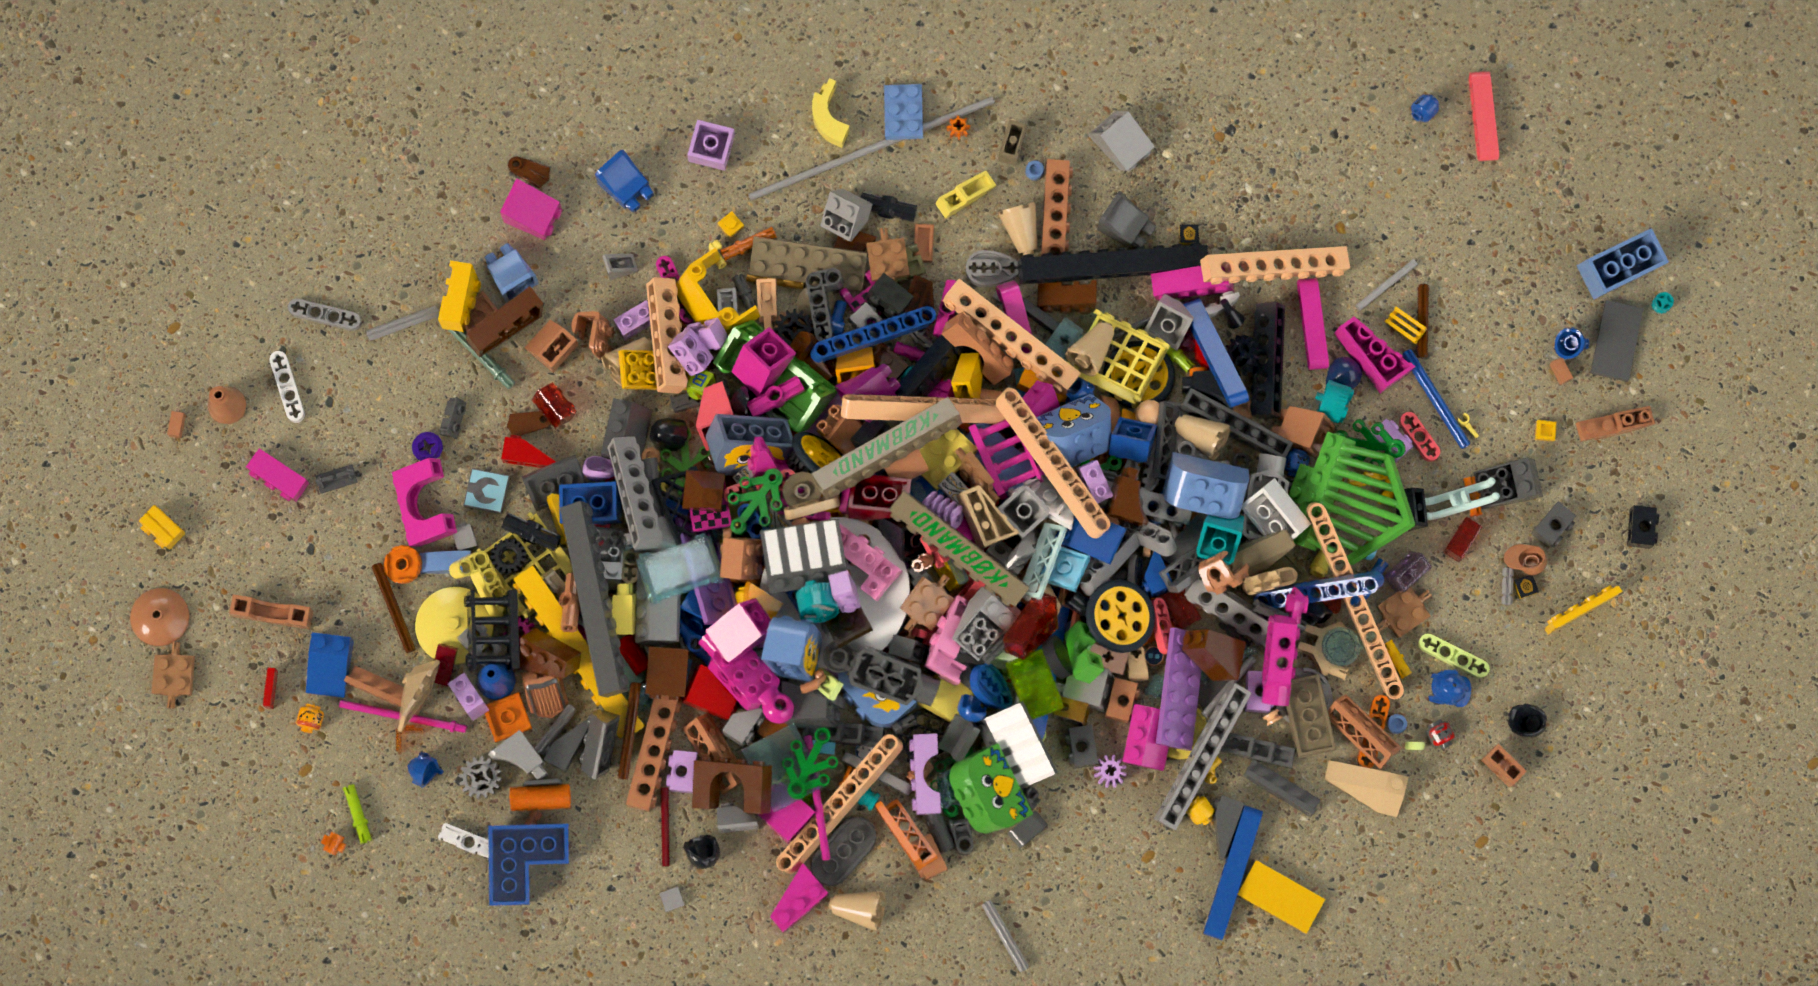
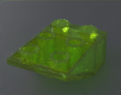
M1042 649L1005 663L1019 702L1023 701L1032 720L1064 708Z

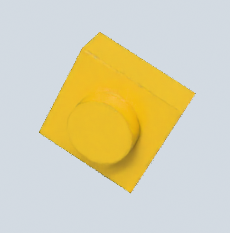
M733 211L717 223L729 238L744 228V224Z

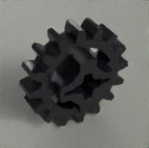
M793 309L791 314L786 310V316L780 314L779 318L781 321H775L778 327L774 328V332L778 333L777 335L789 346L799 332L814 333V327H811L813 326V320L808 321L810 315L803 316V310L797 313L796 309ZM798 319L802 320L805 324H801ZM793 327H797L796 333H793ZM784 336H788L791 341L787 340Z
M1243 334L1242 336L1236 335V340L1230 339V345L1226 344L1227 353L1240 377L1241 375L1247 376L1248 372H1253L1252 367L1258 366L1256 360H1260L1257 354L1261 352L1260 349H1257L1259 343L1254 342V338Z

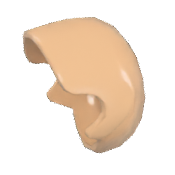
M1155 400L1141 402L1134 410L1136 420L1158 426L1159 403Z

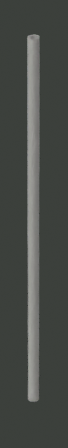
M991 96L924 123L923 132L949 122L950 118L954 120L957 118V115L962 117L995 103L994 99ZM884 139L749 193L750 201L904 139Z

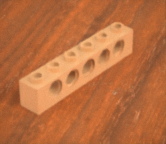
M654 277L646 284L657 392L679 394L687 387L688 379L685 375V368L668 348L669 344L677 334L681 333L682 324L679 320L680 306L677 301L678 288L675 279Z

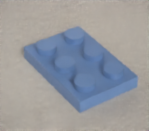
M922 84L884 85L885 140L923 139Z

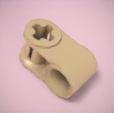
M1141 646L1136 650V652H1140L1137 658L1131 655V652L1128 653L1126 661L1128 681L1131 682L1149 680L1145 651Z

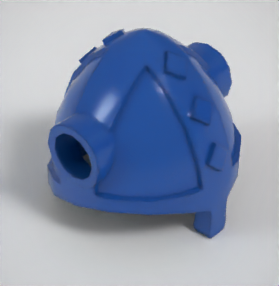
M1574 327L1565 328L1556 336L1554 348L1561 358L1572 359L1578 356L1584 349H1588L1589 339H1585L1583 334Z
M1078 377L1067 391L1065 403L1068 404L1088 394L1094 395L1095 386Z
M420 752L418 757L412 759L407 766L413 779L412 783L419 785L421 788H424L437 773L441 775L444 772L439 768L437 760L425 752Z

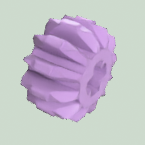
M1104 755L1105 762L1098 759L1100 766H1094V770L1100 771L1095 773L1094 777L1101 776L1098 784L1106 781L1105 788L1109 787L1110 782L1113 788L1117 786L1116 781L1122 784L1123 780L1119 776L1126 777L1127 773L1121 771L1127 768L1126 765L1119 766L1122 759L1120 758L1115 762V755H1112L1110 761L1108 756ZM1108 767L1115 770L1112 776H1109V773L1107 775L1105 772Z

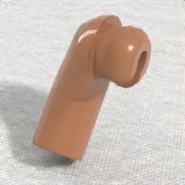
M822 669L813 673L814 680L800 685L803 694L818 689L826 680V675H824Z

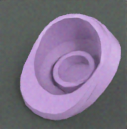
M592 456L584 461L582 472L592 481L600 482L615 476L611 459Z

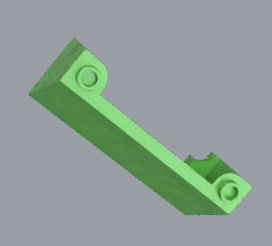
M754 320L733 327L713 364L722 373H732L731 371L742 346L765 329ZM794 356L773 386H778L795 376H798L805 389L803 393L786 401L782 407L778 408L790 418L788 420L790 429L799 433L811 427L836 396L837 391L834 385L804 361L798 360ZM780 394L773 395L772 400H777Z

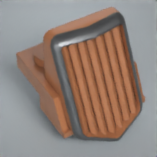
M529 671L521 673L531 714L534 713L535 716L553 719L563 712L566 705L569 704L563 678Z

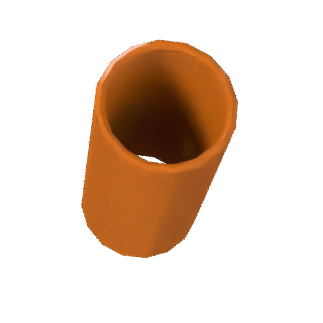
M570 784L510 787L509 797L512 812L571 808Z

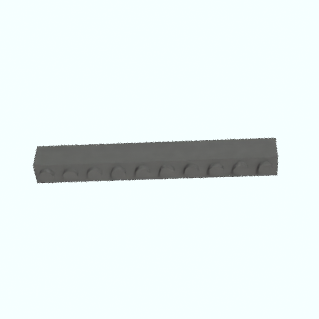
M579 501L560 507L598 694L608 698L627 692L629 682L624 673L623 666L625 663L620 654L619 647L621 644L616 635L615 628L617 625L612 616L611 610L613 606L608 597L607 591L609 587L604 578L603 572L605 568L600 559L599 553L601 549L596 540L597 530L592 521L593 511L588 503Z

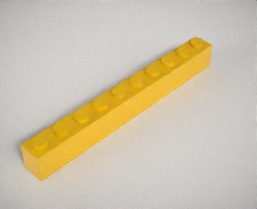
M532 565L513 578L516 582L513 584L518 594L523 593L527 599L524 602L530 610L534 608L538 614L535 618L541 627L545 625L549 631L546 634L581 652L580 667L573 673L580 674L582 677L580 683L586 691L590 689L594 694L591 698L597 707L601 705L606 712L620 715L617 736L621 739L624 736L628 701L622 693L608 698L599 696L588 644L578 630L573 633L561 630L563 608ZM638 716L635 733L645 727Z

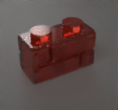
M553 382L539 389L531 399L555 429L569 422L577 412L573 403L565 398L561 389L556 387Z
M1465 517L1443 553L1460 562L1479 534L1482 526Z
M1185 589L1179 593L1168 592L1161 597L1167 605L1168 612L1172 617L1170 620L1175 628L1185 630L1201 621L1202 617L1196 607L1187 600Z

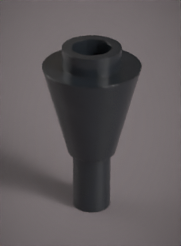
M1222 299L1220 303L1224 308L1227 326L1231 329L1240 327L1244 323L1245 317L1231 306L1227 299Z

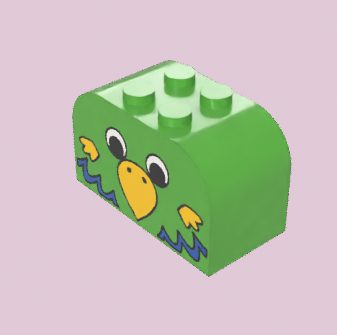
M998 743L979 749L964 759L957 761L952 766L950 784L954 790L955 798L959 801L964 816L976 831L983 834L992 833L1011 827L1033 814Z

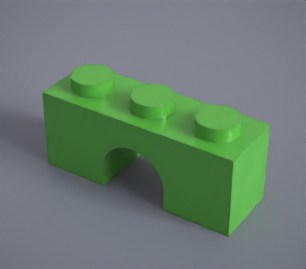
M1078 620L1064 636L1074 678L1090 684L1104 671L1101 655L1090 651L1096 640L1090 633L1087 623Z

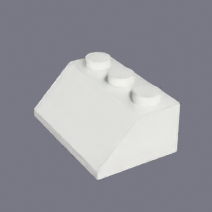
M1275 478L1242 504L1241 509L1263 536L1287 529L1293 540L1312 524Z

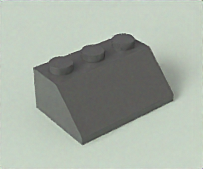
M613 398L601 456L610 459L607 447L614 437L635 436L636 442L640 446V457L642 460V453L653 410L634 402Z
M599 709L588 717L587 725H589V729L584 737L585 749L580 757V762L582 763L581 770L595 780L610 770L620 715Z

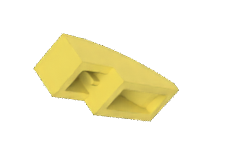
M984 171L939 197L935 204L946 219L969 206L997 185L988 172Z

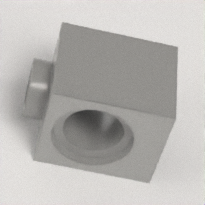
M457 524V533L453 534L457 550L474 551L479 549L471 524Z

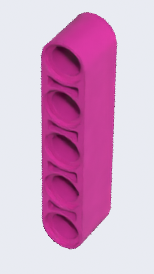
M1318 279L1297 280V291L1308 369L1329 368V358Z

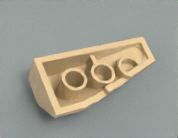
M439 660L416 666L410 673H406L402 682L405 686L400 708L399 732L403 731L432 691L440 664Z
M1329 760L1324 780L1353 796L1359 802L1369 806L1375 812L1397 817L1405 795L1408 777Z

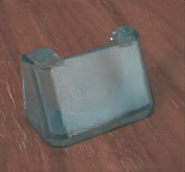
M706 533L695 536L693 541L651 555L650 552L638 555L639 559L636 560L651 606L660 603L663 598L667 600L682 593L703 586H709L711 582L712 584H718L726 581L725 578L720 577L721 565L710 535L706 536Z

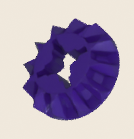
M432 432L419 434L412 443V452L420 461L427 458L437 459L443 450L440 437ZM425 440L429 445H433V447L430 448L431 454H429V452H427L426 450L423 451V448H425Z

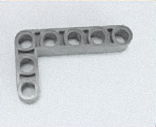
M1149 521L1147 526H1137L1126 522L1122 526L1126 528V531L1111 565L1094 558L1088 563L1079 583L1083 594L1091 596L1101 584L1111 578L1140 545L1163 556L1173 555L1177 550V546L1172 533Z

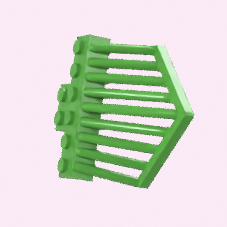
M1327 431L1314 468L1300 463L1288 495L1295 503L1300 504L1299 509L1308 520L1307 506L1312 502H1318L1326 508L1328 515L1331 512L1383 532L1378 537H1375L1330 517L1333 527L1368 541L1365 545L1360 546L1337 535L1342 546L1354 551L1346 555L1350 565H1354L1413 528L1415 521L1394 457L1385 453L1355 446V441ZM1352 454L1382 460L1385 468L1350 457ZM1347 466H1353L1388 476L1390 483L1346 470ZM1342 479H1352L1393 492L1395 499L1343 482ZM1338 489L1397 508L1401 516L1337 493ZM1334 500L1398 524L1393 527L1386 526L1333 504ZM1315 506L1312 509L1311 513L1314 517L1321 513L1319 506ZM1323 524L1320 526L1319 531L1321 534H1326L1328 529ZM1312 525L1308 526L1293 539L1297 545L1316 551L1317 547L1322 550ZM1327 545L1328 552L1335 551V548Z

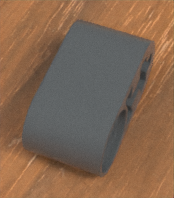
M1034 810L1031 816L1022 820L1007 834L1021 849L1045 829L1048 824Z

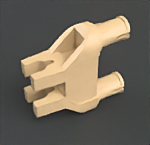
M1284 567L1245 578L1242 588L1247 595H1255L1260 592L1294 584L1298 579V573L1292 567Z
M1337 622L1322 629L1307 624L1302 634L1315 638L1316 642L1312 646L1300 641L1297 646L1298 652L1310 656L1322 675L1331 674L1345 680L1349 668L1332 663V660L1325 651V642L1331 633L1344 631L1357 644L1359 640L1358 631L1345 627L1343 622ZM1336 632L1328 638L1326 643L1328 648L1326 650L1328 654L1332 652L1329 655L1331 658L1334 650L1330 649L1336 647L1337 641L1341 637L1349 640L1350 637L1347 634L1345 635L1343 632L1338 634Z

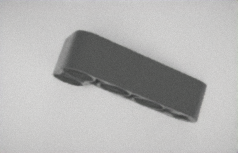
M836 268L812 272L806 277L814 332L818 342L824 338L823 330L827 333L826 339L835 336L827 292L839 290L844 285V278ZM832 277H839L836 282H830ZM815 280H820L817 286H812ZM818 298H823L820 304H815ZM821 316H826L825 321L818 322Z

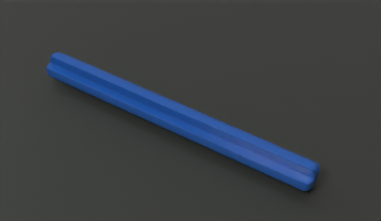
M1411 349L1404 351L1402 357L1408 363L1411 362L1416 366L1412 370L1413 374L1461 449L1468 447L1470 441Z

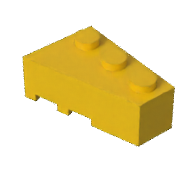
M450 260L449 267H452L451 277L446 278L445 284L449 285L447 295L442 298L438 320L442 329L464 332L466 325L468 326L470 323L471 309L475 307V297L477 292H480L481 282L472 264Z

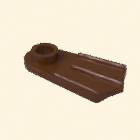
M518 156L512 157L508 161V168L512 173L539 189L549 181L550 167ZM519 162L520 165L518 167H514L513 163Z
M547 411L510 414L507 428L512 435L522 436L549 427L552 423V416ZM546 417L547 421L541 423V418Z

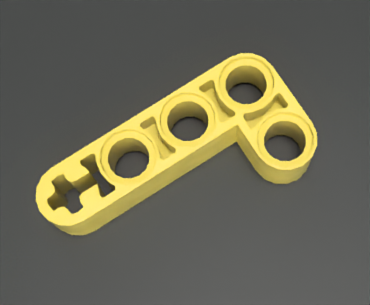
M477 551L468 554L450 565L449 572L453 578L471 577L480 597H493L492 593L495 594V597H503L506 591L486 552ZM485 605L490 617H503L506 615V607H503V605Z

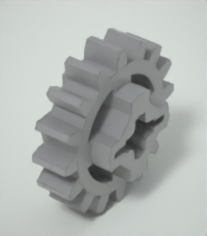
M481 756L480 761H477L473 757L472 763L466 761L467 767H461L464 774H459L458 776L463 779L459 785L466 786L463 791L465 793L470 791L469 797L472 798L476 794V798L479 800L481 795L487 799V793L490 792L494 795L493 789L500 788L497 782L502 781V778L497 777V775L501 774V770H495L498 765L496 763L491 765L492 760L490 758L485 761L484 757ZM481 765L479 769H472L475 766ZM489 769L493 773V780L489 778ZM482 773H483V777H484L488 782H486V781H484V780H483V781L480 780V781L478 782V779H477L473 774L481 776ZM468 776L472 779L471 787L468 784ZM488 786L487 789L478 791L481 787Z

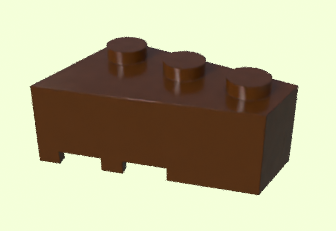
M1091 280V284L1080 285L1079 281H1073V285L1062 284V282L1038 283L1037 307L1045 313L1060 311L1062 314H1070L1071 311L1079 312V314H1090L1094 312L1096 306L1097 280Z
M535 628L520 637L519 670L565 678L579 669L581 652Z

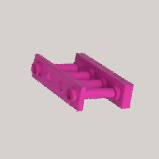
M1006 419L985 429H978L976 424L968 427L987 472L994 480L993 486L1000 500L1008 498L1006 491H1009L1008 488L1037 476L1040 483L1044 482L1042 479L1044 472L1039 465H1036L1034 458L1024 444L1026 452L999 464L997 462L993 464L991 457L994 456V453L1022 442L1015 435L991 447L990 445H985L984 439H987L986 436L1010 426ZM1027 459L1030 460L1033 467L1032 470L1007 481L1000 480L998 474L1002 470Z

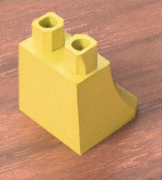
M633 583L617 584V594L613 595L612 598L613 608L611 611L617 625L615 628L616 635L635 634L637 595L633 594Z
M936 673L932 678L940 680V685L931 707L917 702V704L950 723L954 715L959 714L957 707L961 695H975L961 682L958 685H953L938 677L939 674Z

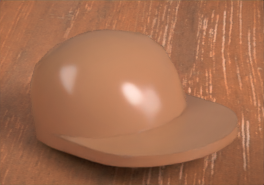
M1518 544L1510 547L1505 552L1504 562L1509 568L1522 570L1528 575H1537L1546 568L1547 557L1544 550L1540 547Z

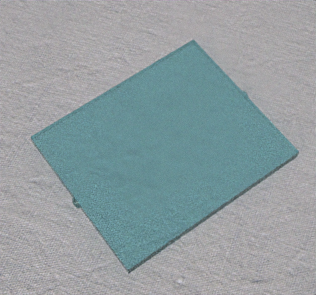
M794 723L770 736L767 735L766 738L741 750L745 759L748 760L747 763L760 760L765 761L766 765H772L771 809L774 813L798 801L791 798L788 794L787 789L790 780L787 771L782 767V761L785 758H791L794 761L793 769L797 778H799L801 769L795 753L791 750V742L799 740L802 743V751L806 761L810 755ZM795 743L793 748L795 750L799 749L800 744ZM786 761L784 765L786 767H790L792 763L790 761ZM820 772L809 775L806 782L818 779L821 775ZM822 777V778L820 779V782L824 784L825 781H824V779H823V777ZM818 786L813 789L807 790L806 796L823 787ZM795 787L794 792L800 793L801 788Z

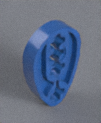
M986 663L976 665L970 674V686L975 697L992 709L1001 710L1011 706L1012 697L1009 687L996 666L993 664L987 665Z

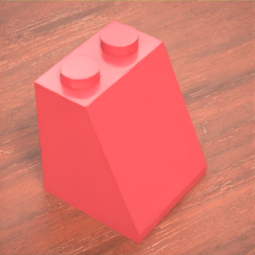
M723 382L705 387L703 390L696 428L706 451H709L706 434L715 415H735Z

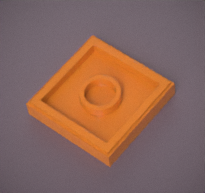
M519 692L486 704L489 711L485 713L495 743L508 739L519 730L524 733L533 729Z

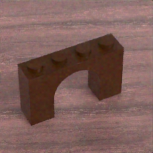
M702 756L701 760H694L692 808H719L721 780L728 772H732L743 783V813H771L772 765H766L765 761L754 760L753 763H747V759H736V762H730V758L713 760L712 756Z

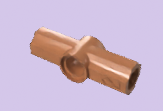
M571 572L566 575L565 592L559 598V605L563 607L561 630L573 633L578 629L581 608L574 574Z

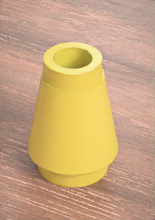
M1321 549L1309 567L1311 569L1310 574L1318 578H1324L1328 574L1329 564Z

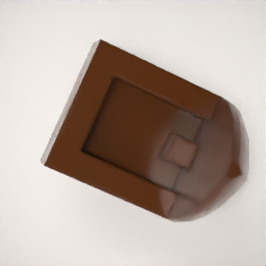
M801 331L792 341L790 347L796 352L795 357L803 361L813 346L818 343V340L813 334Z

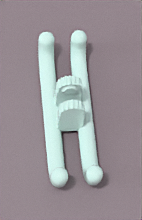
M1490 477L1488 480L1425 498L1426 506L1450 500L1453 506L1432 513L1428 512L1427 520L1440 519L1499 500L1500 495L1498 492L1471 501L1469 496L1470 493L1493 486L1496 482L1495 479Z

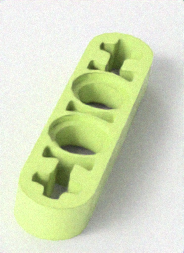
M1424 634L1418 641V646L1423 652L1475 678H1483L1489 673L1490 668L1486 661L1432 634ZM1429 638L1431 644L1436 645L1438 642L1440 645L1436 648V652H1433L1435 647L1429 645L1426 648L1423 640ZM1441 647L1449 648L1450 655L1448 657H1443L1440 654ZM1464 655L1467 657V665H1460L1457 661L1458 656ZM1472 660H1474L1473 665L1477 667L1483 665L1485 672L1478 674L1477 668L1471 667V670H1469L1468 667L1471 665Z

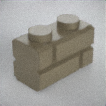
M1009 120L998 161L1016 166L1028 125Z

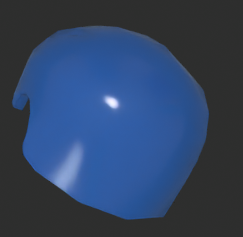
M961 695L957 707L959 715L970 722L983 720L986 717L987 707L982 708L981 701L975 696Z

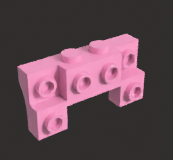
M840 524L845 558L869 575L860 589L878 601L888 587L899 577L902 570L883 556L885 552L877 546L874 548L868 545L870 541L860 534L857 537Z
M957 595L954 597L955 600L950 605L947 614L941 616L937 623L939 628L930 639V654L924 667L939 674L938 677L953 685L960 684L961 680L959 677L967 667L954 660L961 646L952 638L968 605L966 599Z

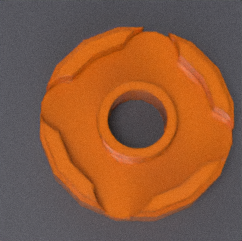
M396 546L391 549L384 559V571L387 577L395 583H410L421 572V556L417 550L410 546ZM405 559L407 565L403 570H401L399 568V563L401 560Z

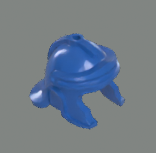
M1455 669L1443 670L1431 675V678H1433L1432 692L1434 696H1428L1429 701L1437 704L1454 705L1456 707H1464L1468 704L1471 697V683L1467 677L1460 676Z

